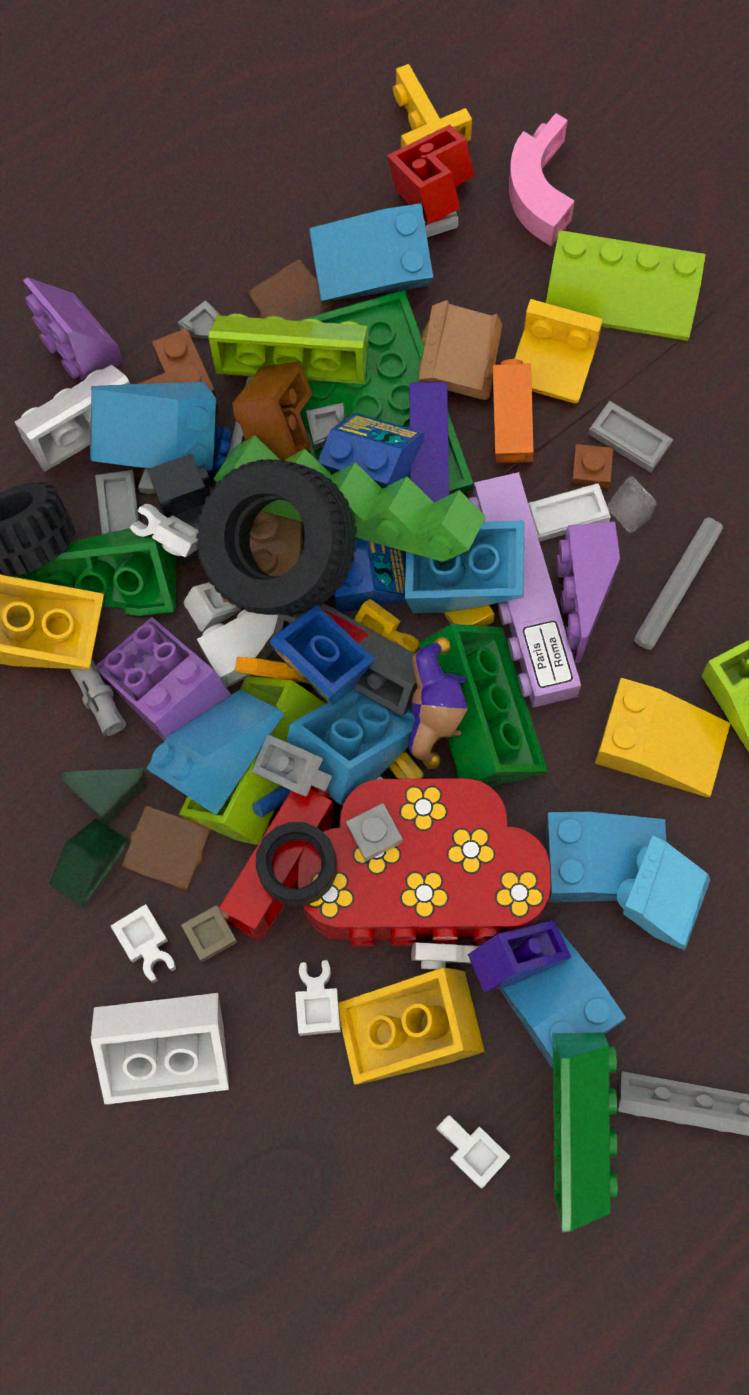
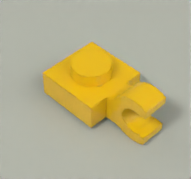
M371 599L362 604L354 619L355 621L415 654L420 642L409 634L396 631L401 622L399 619Z

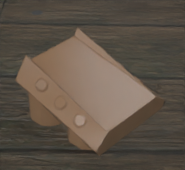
M448 300L432 305L430 319L422 332V342L425 347L423 357L419 362V383L447 382L448 391L482 400L489 399L493 380V365L496 363L502 330V322L498 314L488 315L449 304Z

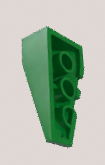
M130 528L72 541L67 546L68 548L50 563L31 572L15 575L16 578L104 594L102 609L104 606L123 609L125 614L153 615L171 613L176 610V555L167 552L162 547V543L152 538L153 534L144 537L138 536Z

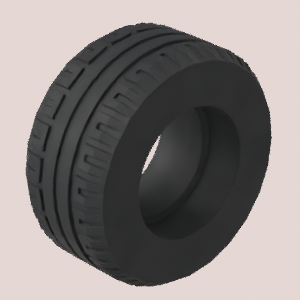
M261 459L256 462H248L247 465L243 464L238 469L231 470L230 474H226L223 480H219L216 483V487H213L210 491L211 495L206 497V503L202 505V514H199V524H197V529H199L198 533H196V539H198L196 546L199 549L198 558L201 559L200 565L205 569L204 574L209 578V583L215 586L216 592L221 593V597L228 599V602L232 605L256 614L291 615L302 613L305 610H311L316 605H321L322 602H326L331 595L337 592L336 589L342 586V581L348 577L347 573L352 568L351 562H354L355 559L354 552L356 553L355 543H357V537H355V533H357V529L354 527L355 517L352 516L353 511L349 508V502L344 498L343 492L339 491V487L321 472L289 461ZM275 500L290 502L296 508L302 519L305 531V542L300 558L282 576H270L262 571L254 560L250 548V532L256 516L266 505Z

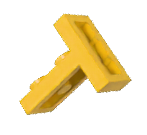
M407 64L396 69V85L393 86V93L400 107L405 106L407 109L409 123L412 131L401 135V148L449 124L467 142L471 140L472 118L466 108L440 119L410 65Z

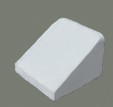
M209 582L192 587L184 600L186 609L201 632L225 621L242 610L229 602H223L221 593H217L214 589L215 586Z

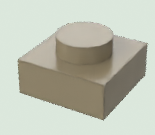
M217 905L181 924L201 963L237 943Z

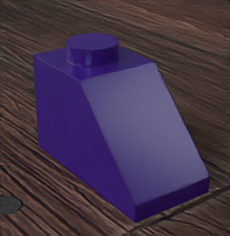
M554 920L499 933L467 954L484 993L514 985L571 958Z

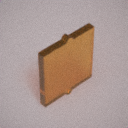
M300 259L247 292V296L261 312L260 315L263 319L277 316L285 320L298 321L322 314L334 306L333 301L321 302L317 277L314 278Z
M145 806L136 831L130 833L132 841L121 867L188 891L197 865L203 863L201 855L211 828Z

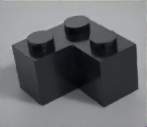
M189 454L149 468L148 472L163 515L167 518L175 516L197 529V524H199L198 517L199 514H202V505H205V499L211 495L210 491L212 490L205 466L197 467L193 455ZM199 549L187 557L179 556L182 565L199 560Z

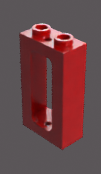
M312 785L307 796L300 795L291 790L262 839L275 827L288 822H306L319 828L322 832L331 829L336 818L333 801L329 799L330 793ZM291 840L282 844L276 850L272 858V871L275 878L282 885L289 888H295L297 885L299 860L308 842ZM260 841L219 909L228 924L262 943L285 904L273 899L261 884L256 870V852L261 844Z

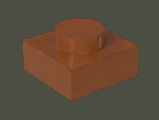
M576 444L571 485L590 486L599 483L601 488H609L613 448Z

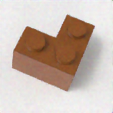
M187 328L152 341L162 374L138 384L205 382L216 397L213 385ZM216 398V411H218L219 407Z
M301 362L260 367L232 403L234 417L241 425L246 440L255 435L283 461L303 449L309 451L311 448L299 414L312 396Z

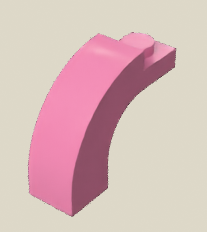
M557 113L554 114L547 124L542 123L537 128L533 137L524 131L522 132L512 152L509 174V197L516 216L529 232L550 246L557 240L559 230L564 231L572 221L575 203L573 199L552 187L542 173L544 166L565 141L568 120Z

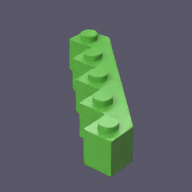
M254 435L232 449L214 477V480L216 482L223 480V477L226 474H230L231 470L238 469L243 464L247 465L248 462H256L261 459H280ZM306 449L284 460L313 468L331 479L332 483L339 487V491L343 492L344 498L349 502L348 506L353 511L352 516L355 517L354 527L357 529L355 537L444 562L470 549L486 518L460 490L433 502L407 476L382 489L356 462L331 474ZM275 500L261 510L302 522L296 508L290 502L284 500Z

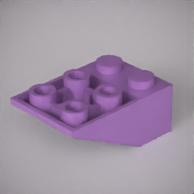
M28 277L23 280L28 292V296L24 299L35 314L32 319L42 332L39 335L40 339L52 354L58 351L63 357L61 363L72 379L75 380L79 377L84 381L95 370H103L110 365L116 368L123 363L116 342L74 293Z
M615 522L568 525L565 540H559V554L556 555V571L558 578L564 577V590L560 591V604L562 614L568 613V627H565L570 649L573 650L575 663L580 662L619 564L620 554Z
M153 617L147 620L96 665L98 673L164 741L168 735L231 696L215 670Z

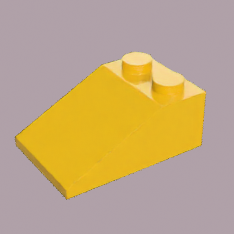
M0 575V664L22 667L90 670L104 594Z
M621 678L614 695L594 764L710 798L730 722L661 689Z
M443 967L339 1002L340 1023L354 1085L451 1063L485 1052L465 971Z

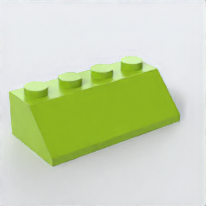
M559 230L546 303L602 318L601 327L689 341L706 254Z
M231 314L229 316L217 315L209 330L208 338L216 374L254 376L260 367L300 361L307 380L365 384L368 326L359 325L351 321L335 324L323 323L316 319L292 321L277 316L263 319L248 318L242 314Z
M246 676L240 688L284 713L271 736L285 742L287 741L290 723L325 704L293 680ZM259 751L217 815L188 796L179 815L231 839L258 845L262 836H264L269 828V821L275 809L265 816L259 817L254 812L252 804L281 785L251 772L260 753Z

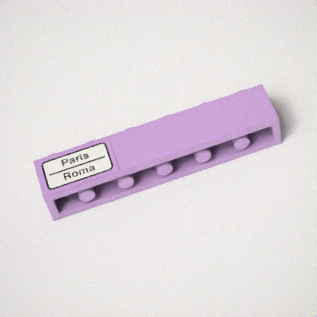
M518 472L475 482L473 497L468 499L486 516L484 522L524 520L525 523L524 598L498 603L501 622L503 625L509 624L512 637L508 638L511 658L513 661L519 660L522 674H518L522 696H529L532 708L578 697L581 688L580 679L520 474Z

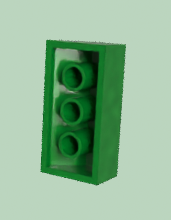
M450 624L418 643L421 649L433 644L439 637L447 638L450 641V650L445 654H439L437 661L444 673H456L466 676V682L459 683L468 708L456 729L461 731V735L446 737L459 779H474L485 783L491 788H495L548 772L525 697L522 696L518 675L502 627Z
M604 1032L552 1033L554 1199L562 1232L573 1231L609 1215L610 1198H617L618 1195L616 1172H610V1157L617 1156L616 1130H610L609 1115L617 1114L615 1088H609V1073H616L617 1058L615 1046H609Z

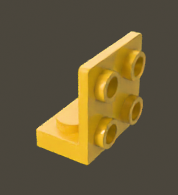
M530 299L526 311L524 331L514 359L523 361V364L531 363L532 392L574 404L579 402L599 340L602 318Z

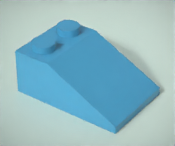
M421 204L382 209L309 228L321 302L428 287L433 279Z
M205 382L91 386L90 458L95 462L149 469L192 454L197 467L204 465L206 470H213L216 397Z
M524 520L483 522L470 549L444 562L406 552L405 600L412 613L456 612L524 598Z
M240 689L168 735L164 743L155 749L152 760L146 769L217 815L262 748L267 735H271L284 713Z
M352 689L333 706L328 702L290 723L286 742L323 758L318 770L332 776L326 791L330 793L332 799L342 805L355 788L365 782L376 780L408 748L415 722L412 709H410L402 717L359 691Z
M548 812L544 823L545 848L550 862L551 880L548 902L617 901V890L621 883L626 879H635L639 871L637 856L642 847L649 844L652 835L666 842L665 819L597 812Z
M560 930L559 932L571 955L570 959L514 985L500 988V991L552 1069V1033L604 1032L606 1034L626 1019L604 984Z

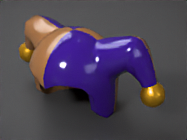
M444 637L437 638L433 644L421 648L412 656V666L417 688L411 702L415 722L409 740V750L414 757L422 760L428 769L437 768L441 760L437 753L431 752L433 745L441 737L461 735V731L456 729L468 709L459 684L466 682V676L456 673H444L437 661L439 654H445L450 650V641Z

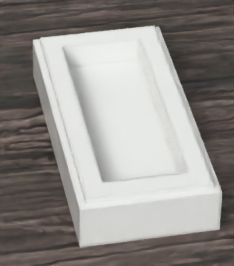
M599 483L528 503L539 542L565 535L568 525L609 522L611 518Z

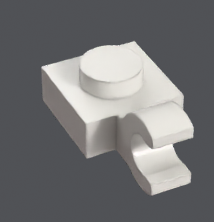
M144 504L139 507L138 512L147 517L149 524L146 526L139 521L133 523L130 527L133 533L142 537L153 534L152 538L162 543V547L173 555L187 557L197 550V529L175 516L167 518L153 505Z
M448 1115L436 1128L458 1148L450 1159L481 1189L510 1158L480 1127H477L469 1135Z

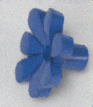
M215 425L213 470H206L207 473H216L217 469L221 468L227 458L231 430L224 426Z

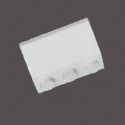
M113 365L103 370L93 371L83 382L71 389L66 388L59 391L52 400L39 408L34 407L27 410L20 419L15 421L22 439L44 472L90 445L91 386L130 384L127 377Z
M218 993L94 1007L91 1043L104 1104L229 1090L224 1026Z

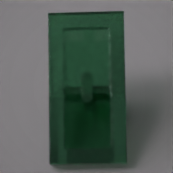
M142 768L62 772V781L68 789L108 826L148 786V778Z
M94 819L65 842L49 885L83 907L129 843V840L98 819Z

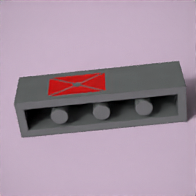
M322 602L318 607L375 659L353 689L403 717L412 709L411 702L417 688L412 666V656L414 653ZM305 610V612L291 615H278L273 637L308 611Z

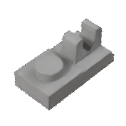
M269 734L251 771L303 796H307L311 785L326 791L332 778L331 775L318 770L323 758Z

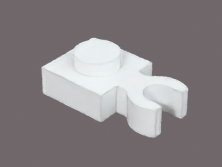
M146 904L111 925L130 960L134 963L138 959L144 958L143 971L151 982L155 983L158 981L153 973V966L158 961L166 962L171 971L176 970L173 958L158 948L168 942Z
M414 943L411 950V961H421V969L428 970L446 968V962L471 964L467 954L479 946Z
M327 960L322 961V974L316 978L308 975L306 962L300 963L299 975L302 982L307 986V991L295 992L298 1034L300 1036L341 1032L337 988H325V985L331 978V968Z

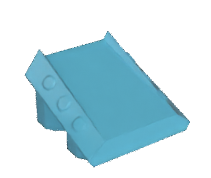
M652 835L649 844L643 846L637 856L639 871L636 878L626 879L621 883L617 890V901L624 909L623 914L653 937L685 951L711 879L708 873L669 843Z

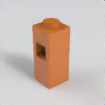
M518 359L504 360L500 363L501 365H493L496 463L533 462L531 363L523 364V361Z

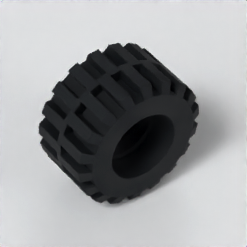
M30 482L0 492V575L12 577L36 570L56 559L72 543L76 529L53 485L49 483L44 484V482Z

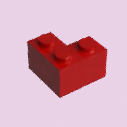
M450 124L387 155L396 192L409 205H422L424 221L427 224L442 220L448 214L460 209L456 187L474 177L467 140Z

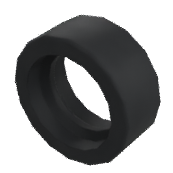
M288 822L275 827L262 839L256 852V870L263 888L273 899L289 906H305L318 901L330 890L336 877L337 858L330 839L319 828L306 822ZM291 840H303L312 844L319 851L322 860L318 877L310 885L302 888H289L282 885L275 878L272 871V858L276 850L282 844Z

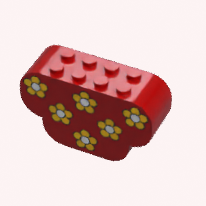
M465 778L376 779L361 784L349 794L342 807L340 828L323 831L330 839L336 854V877L330 890L318 901L303 906V910L308 922L318 933L332 940L350 941V946L373 947L375 946V941H391V946L412 947L416 940H432L434 944L457 945V940H473L474 946H481L499 933L538 923L550 895V862L544 846L535 836L519 828L507 827L506 810L501 798L490 786L483 782ZM384 803L403 839V843L365 862L346 826V822ZM310 843L305 846L299 860L298 888L310 885L318 877L321 870L322 860L319 851Z

